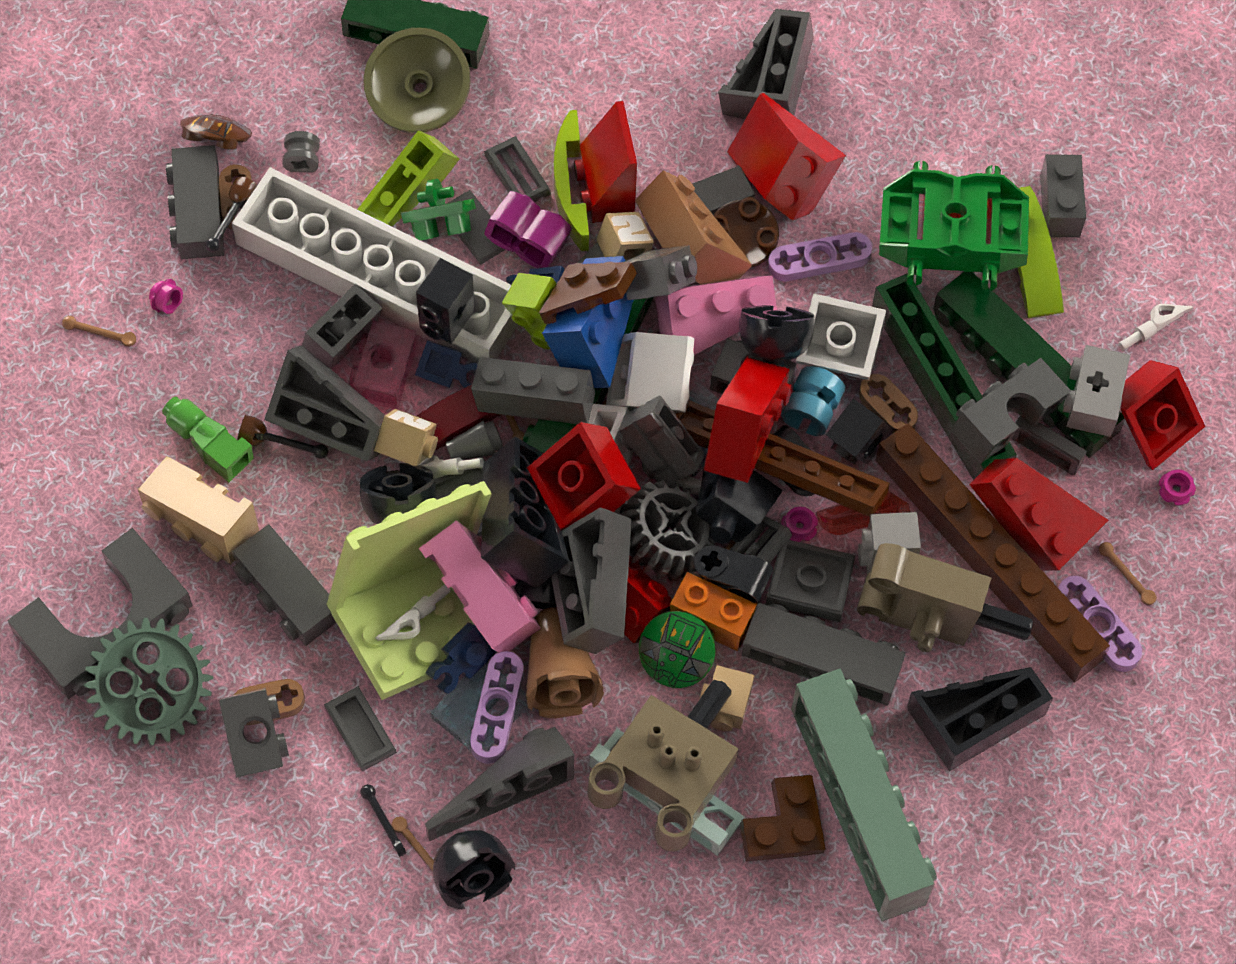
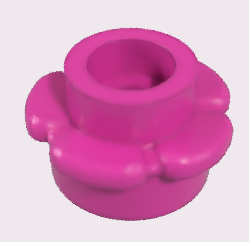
M172 279L157 282L149 293L151 308L158 313L160 311L166 314L173 313L182 302V289L176 286V282ZM171 299V305H166L168 301Z
M1172 470L1164 474L1159 480V486L1161 487L1159 494L1167 503L1174 502L1177 506L1185 505L1190 501V497L1195 494L1194 480L1184 470ZM1178 486L1180 490L1175 491L1173 487Z
M798 506L792 508L781 520V524L789 528L792 534L789 540L797 542L802 540L810 541L817 534V517L806 507ZM802 523L803 527L797 528L796 524Z

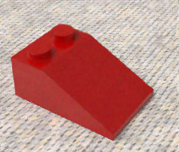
M760 93L727 151L736 164L740 165L743 173L763 198L792 221L809 215L815 209L846 157L843 152L765 93Z
M623 100L616 101L580 144L579 159L574 160L576 180L584 181L585 190L580 191L581 204L586 203L587 212L591 214L592 223L603 222L606 213L635 212L637 160Z

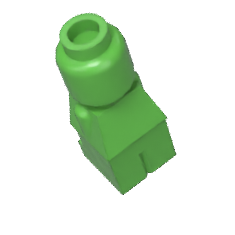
M176 396L165 404L162 414L166 416L167 425L182 438L191 439L192 445L204 463L210 466L227 482L236 477L254 459L250 443L242 437L236 440L228 433L225 426L207 417L189 399L181 400Z

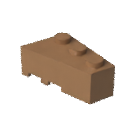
M663 170L636 198L637 206L662 248L689 245L691 254L694 255L697 262L695 279L699 284L740 279L753 264L694 192L693 184L683 175L676 177Z

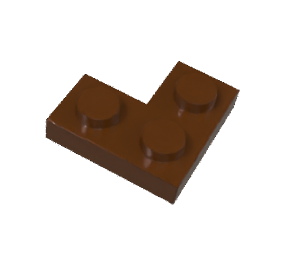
M802 775L774 778L771 782L777 816L742 819L739 824L746 862L824 853L826 847L813 776Z

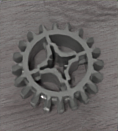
M663 479L655 484L649 481L647 484L642 485L641 490L621 505L620 515L631 519L629 552L633 555L631 564L640 562L644 565L643 574L653 570L657 580L667 575L671 582L679 577L684 579L687 572L691 574L696 572L694 560L697 553L704 547L716 544L709 536L711 525L698 517L696 513L698 499L690 496V488L681 491L677 482L667 486ZM669 527L672 528L671 530L669 529L666 533H662V531H666Z

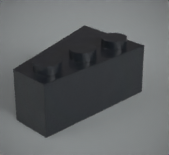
M1028 667L985 676L982 680L963 684L959 682L947 684V687L925 692L924 690L913 691L910 694L906 708L947 769L951 771L1045 716L1053 697L1034 670Z

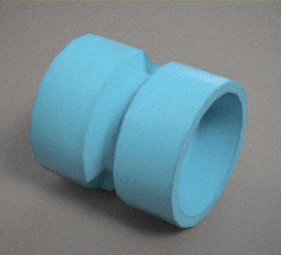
M806 366L800 371L793 387L794 392L791 394L787 406H784L781 417L788 426L797 430L803 418L811 420L806 433L812 436H822L826 433L832 420V410L837 408L843 396L845 385L838 376L828 370L815 366Z

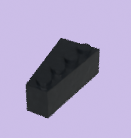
M513 437L483 464V481L492 494L482 519L481 558L508 572L514 579L522 580L538 588L567 564L569 558L562 530H560L527 469L529 465L542 455V452L519 438Z

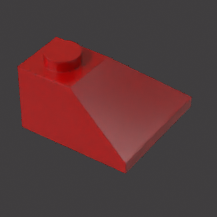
M1149 360L1125 380L1121 412L1146 465L1151 470H1154L1206 426L1179 367Z

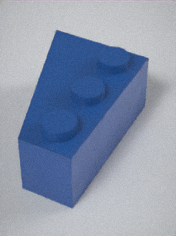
M624 256L585 258L583 264L625 262L626 260ZM625 293L622 299L608 304L597 305L591 310L577 314L574 307L558 312L556 322L547 324L542 334L559 366L590 370L594 388H610L633 300H627V294Z

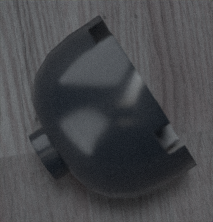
M770 305L744 307L739 319L740 338L745 349L751 355L762 358L763 362L783 367L785 366V360L796 359L811 344L815 325L813 313L792 307H786V311L773 310L774 306Z
M399 463L400 470L387 472V465L366 472L360 478V500L364 511L373 523L379 524L393 513L401 512L404 514L416 509L423 501L435 498L436 483L433 479L432 471L421 465L413 466L408 463Z
M482 830L464 831L451 836L439 848L434 858L433 878L447 906L465 909L462 903L485 893L483 902L500 895L508 888L513 880L510 872L512 868L515 870V863L505 846L494 835Z

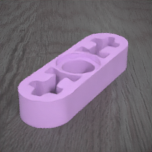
M851 232L779 246L769 256L768 270L779 281H792L859 268L870 260L872 243L866 235L859 232ZM851 244H856V247L861 249L860 256H855L853 251H849ZM837 246L839 247L838 252L841 253L840 260H836L837 250L835 247ZM815 251H824L829 255L830 261L819 265L810 259V255ZM800 253L804 254L803 262L805 267H801L802 261H799ZM780 258H786V261L791 263L790 269L784 270L783 265H778Z
M1080 576L1065 578L1059 585V590L1065 596L1069 592V587L1073 591L1080 589L1083 592L1080 600L1086 608L1091 602L1094 604V606L1089 607L1085 611L1083 616L1087 620L1092 616H1101L1107 620L1109 629L1099 634L1107 641L1116 631L1119 634L1115 639L1117 645L1121 649L1129 647L1132 650L1129 655L1130 660L1126 657L1118 659L1115 656L1118 648L1110 640L1108 643L1110 648L1104 660L1111 668L1120 672L1134 669L1142 656V647L1139 641L1086 579ZM1073 598L1069 600L1081 612L1083 605L1078 599Z
M509 651L497 653L489 661L470 737L472 755L476 760L485 764L495 763L505 754L523 681L522 660L518 655ZM505 664H510L514 673H509L506 689L500 688V671L496 669H503ZM500 698L506 701L509 706L507 712L502 716L490 715L486 711V705L490 700ZM489 725L495 727L494 743L498 746H491L490 751L486 752L482 750V744L478 741L483 742L486 740Z

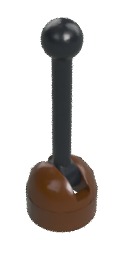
M237 177L231 185L229 198L233 205L213 238H209L206 241L205 247L209 252L219 250V241L239 208L242 209L257 187L253 180L246 177Z
M246 414L242 420L237 440L241 437L244 438L252 446H258L265 440L314 453L318 459L326 458L329 452L328 448L323 444L313 446L268 433L267 427L262 420Z

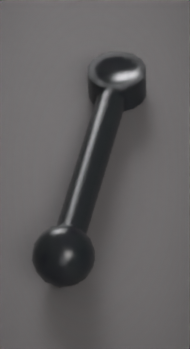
M370 784L364 785L360 790L361 796L369 801L398 856H403L406 854V850L375 797L376 790L374 786Z

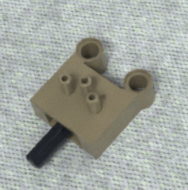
M892 543L879 545L872 570L866 575L856 608L861 616H865V613L879 617L878 621L911 630L909 636L911 639L918 641L917 647L923 652L932 651L935 638L964 646L975 625L1021 640L1028 639L1033 627V620L1031 618L984 603L991 577L911 552L900 545Z
M713 680L688 717L653 695H650L606 760L596 764L591 769L587 788V796L590 802L600 809L613 808L621 801L625 783L663 806L658 814L655 826V840L657 844L667 851L683 849L689 842L694 823L736 762L739 748L708 730L731 696L732 690L725 682ZM601 780H609L616 787L610 791L600 789L597 783ZM669 822H676L684 830L680 833H671L665 829L664 825Z

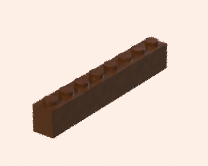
M909 423L879 443L875 461L976 573L991 577L989 588L1009 611L1033 620L1030 634L1074 683L1103 662L1110 648L1107 641Z

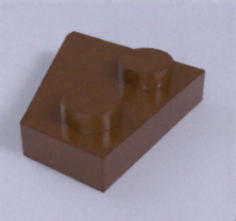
M632 262L570 264L564 270L539 314L545 324H551L556 322L558 312L574 307L577 314L591 310L597 305L608 304L622 299L637 272Z

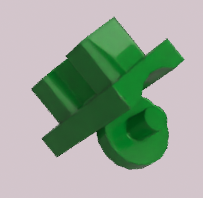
M430 179L426 183V190L417 193L418 202H428L430 207L402 212L403 224L411 222L415 238L420 241L439 237L436 217L444 216L448 235L471 231L469 211L476 209L475 200L473 198L445 204V198L454 197L453 187L443 188L439 179Z

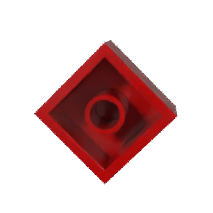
M580 422L527 467L560 530L567 528L600 507L614 512L641 490L608 428L604 426Z

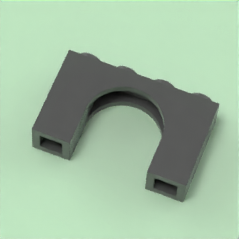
M133 528L101 550L106 564L132 594L130 613L126 620L118 627L123 634L127 633L126 622L130 620L134 623L136 629H140L143 618H148L150 627L155 628L159 619H164L166 626L169 623L171 625L178 624L187 617L189 608L193 606L189 593ZM39 597L7 620L13 634L67 699H70L75 694L82 696L91 690L83 687L84 683L94 680V675L84 671L85 667L97 666L98 663L90 656V653L92 651L100 653L105 651L99 642L101 638L111 642L115 640L112 632L99 637H83L70 632L59 622ZM142 643V644L139 645V647H140L141 649H143V648L148 647V646L151 645V644H150V643ZM122 657L121 659L122 664L127 661V657Z

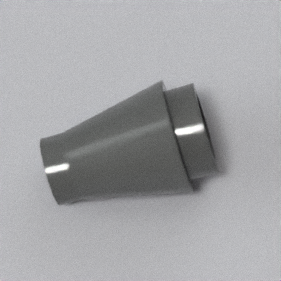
M482 420L454 439L445 442L451 459L460 457L462 460L492 456L503 447L494 420L487 423Z

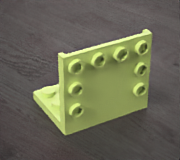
M484 481L473 486L469 484L462 485L452 491L450 495L438 500L435 498L427 499L420 503L416 509L404 514L401 512L393 513L387 516L381 523L372 527H358L345 538L327 606L381 700L432 679L426 674L429 666L437 661H444L447 658L441 649L468 622L474 625L463 610L464 605L453 588L450 587L451 592L435 604L436 609L423 619H420L421 630L417 636L406 640L378 641L376 639L379 634L385 632L390 625L412 609V606L423 596H431L444 585V582L441 580L444 575L435 561L429 557L425 558L419 548L455 521H458L477 535L492 494ZM411 626L400 629L399 632H408L413 629Z

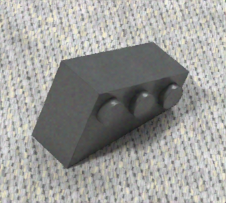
M784 9L774 10L754 39L753 47L744 60L741 59L735 67L736 72L727 85L724 84L718 92L722 115L746 119L760 93H765L792 115L795 114L814 38L810 12Z
M301 345L289 349L264 420L365 461L380 455L374 449L385 414Z
M600 507L562 530L569 562L553 574L551 579L565 645L597 654L624 638L631 533L630 518Z

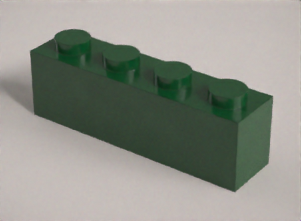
M347 0L341 16L343 36L374 44H380L388 36L404 29L428 28L436 30L451 38L464 53L469 67L478 69L489 37V17L472 10L463 11L450 8L440 2L430 3L422 0Z

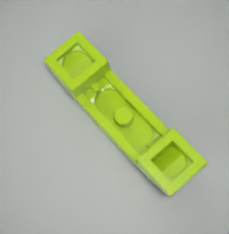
M570 110L561 125L555 145L554 192L559 214L572 227L569 236L581 251H589L586 203L571 204L567 158L579 157L580 135L577 110Z
M1031 186L1019 187L1029 196L1027 265L1018 267L1021 279L1020 290L1027 317L1034 318L1064 313L1056 259L1042 209Z

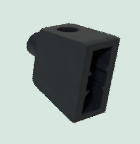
M753 470L748 483L704 471L696 513L698 517L711 525L709 536L713 541L719 544L729 543L730 540L741 542L761 523L781 495L782 489L755 470Z

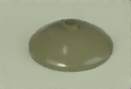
M409 28L388 36L374 49L364 71V91L373 112L388 126L408 133H417L418 130L429 132L450 122L464 106L470 91L471 75L464 53L451 38L441 32L428 28ZM419 83L427 85L423 92H416L414 90L415 86Z

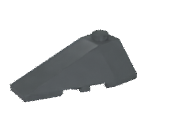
M555 727L548 730L538 728L530 731L523 737L522 741L514 745L425 823L426 835L429 841L573 780L574 753L571 747Z

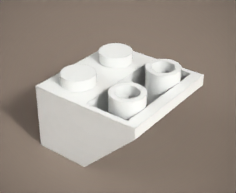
M641 332L624 334L611 385L608 388L606 405L627 407L629 411H632L660 395L674 414L685 412L689 399L688 387L691 366L694 362L693 347L695 338Z

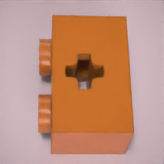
M687 572L670 603L669 612L682 611L696 616L712 630L716 642L739 651L747 635L757 604Z

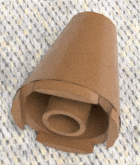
M549 607L543 609L534 617L541 629L531 635L526 685L528 708L531 711L532 708L538 709L539 716L544 718L556 719L583 714L582 707L592 702L594 708L603 698L602 679L587 651L564 644L557 608Z

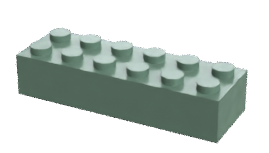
M840 668L797 683L791 710L879 917L883 922L926 906L937 876L929 857L923 858L917 845L921 843V839L913 821L907 822L902 808L905 807L903 795L897 785H891L886 772H889L886 756L881 749H875L871 739L874 735L871 722L866 714L861 715L855 703L858 701L855 685L851 679L845 680Z

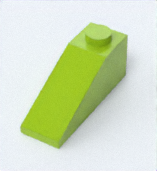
M418 130L357 210L387 225L394 226L402 219V212L411 211L419 204L417 193L426 190L427 181L436 178L442 183L460 159L435 137Z

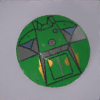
M682 611L664 612L651 620L641 634L639 657L642 666L652 679L664 686L671 688L692 686L701 681L713 665L715 659V636L704 622L692 614Z

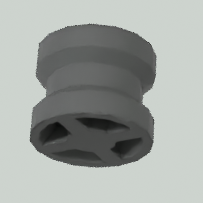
M295 131L287 134L284 138V148L287 152L283 156V167L290 172L316 171L319 164L316 152L320 149V139L313 133L306 131Z

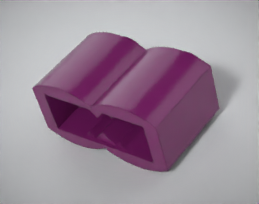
M510 191L489 219L484 234L497 246L515 252L529 265L535 268H544L551 265L564 247L572 227L561 215L542 210L529 196Z

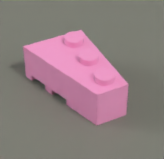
M772 275L686 286L670 295L655 297L660 334L695 338L694 355L740 332L739 319L744 307L770 305L774 306L773 310H777Z
M455 521L422 545L419 550L425 558L429 557L435 561L444 575L441 580L447 588H453L464 605L463 610L491 648L498 653L511 651L541 629L534 618L539 613L526 595L520 598L513 587L518 583L516 579L508 572L481 558L482 535L479 537L464 525Z

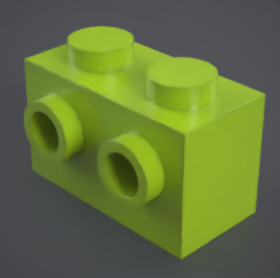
M518 273L502 304L512 314V320L519 326L524 327L532 336L531 341L537 346L548 350L550 347L542 334L547 324L543 322L539 311L557 283L552 277Z

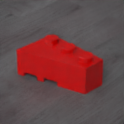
M748 357L745 359L717 402L704 471L748 483L772 426L780 417L782 406H787L793 386L787 383L790 369Z
M1018 458L994 460L969 484L995 519L1042 571L1060 570L1109 521Z

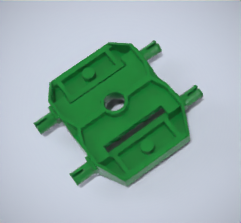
M920 161L914 163L913 169L883 188L879 256L908 268L907 283L912 286L914 275H916L915 286H918L923 281V269L982 272V288L988 290V282L990 280V291L997 288V274L1027 265L1029 196L1007 177L1001 175V169L996 165L994 174H992L993 165H990L986 168L985 173H973L956 177L942 171L928 170L929 166L925 161L922 162L921 170ZM919 194H925L923 240L917 239ZM987 198L992 199L990 244H986ZM958 213L961 214L963 217L952 218L948 216V214Z

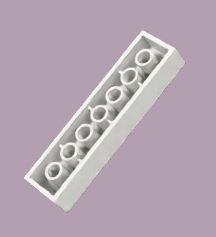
M271 167L232 222L236 245L341 297L356 284L383 308L380 316L428 340L463 352V357L473 362H479L480 357L497 359L518 326L512 320V314L502 304L511 287L510 284ZM440 258L473 275L475 311L452 344L442 339L434 340L428 337L419 327L416 291Z

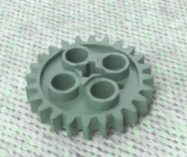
M143 618L141 628L136 629L134 623L130 620L126 622V634H123L115 627L111 629L115 639L113 642L105 638L99 640L101 646L105 649L103 653L96 651L90 653V656L98 663L97 666H88L84 670L94 675V680L84 683L83 687L95 690V695L89 697L86 702L99 704L100 708L93 714L94 718L104 715L108 717L103 728L104 730H108L114 725L119 727L117 732L118 739H122L127 732H132V744H138L141 736L146 735L148 744L154 745L156 734L160 733L165 742H170L171 729H174L180 735H184L185 730L182 722L186 721L193 725L198 723L192 714L193 710L206 711L207 708L199 702V698L212 695V692L202 688V683L212 680L213 676L202 674L201 668L207 666L210 660L197 659L196 655L204 647L199 645L191 648L188 645L192 639V633L182 638L177 636L180 625L175 624L168 632L165 631L164 619H159L155 628H151L148 618ZM142 643H150L156 648L157 658L151 665H145L137 658V648ZM122 657H127L145 675L152 672L155 673L157 676L154 680L155 685L175 700V705L170 706L152 688L143 691L139 687L143 682L142 679L122 664ZM171 669H179L186 676V685L180 691L170 689L166 683V675ZM116 672H123L130 678L131 686L125 694H117L110 688V678ZM146 698L156 700L160 706L158 717L152 721L146 720L140 715V704Z

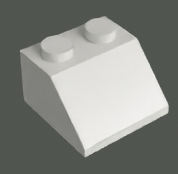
M813 293L809 312L814 314L815 324L812 342L807 350L797 357L796 363L820 367L831 372L869 380L884 327L886 310Z

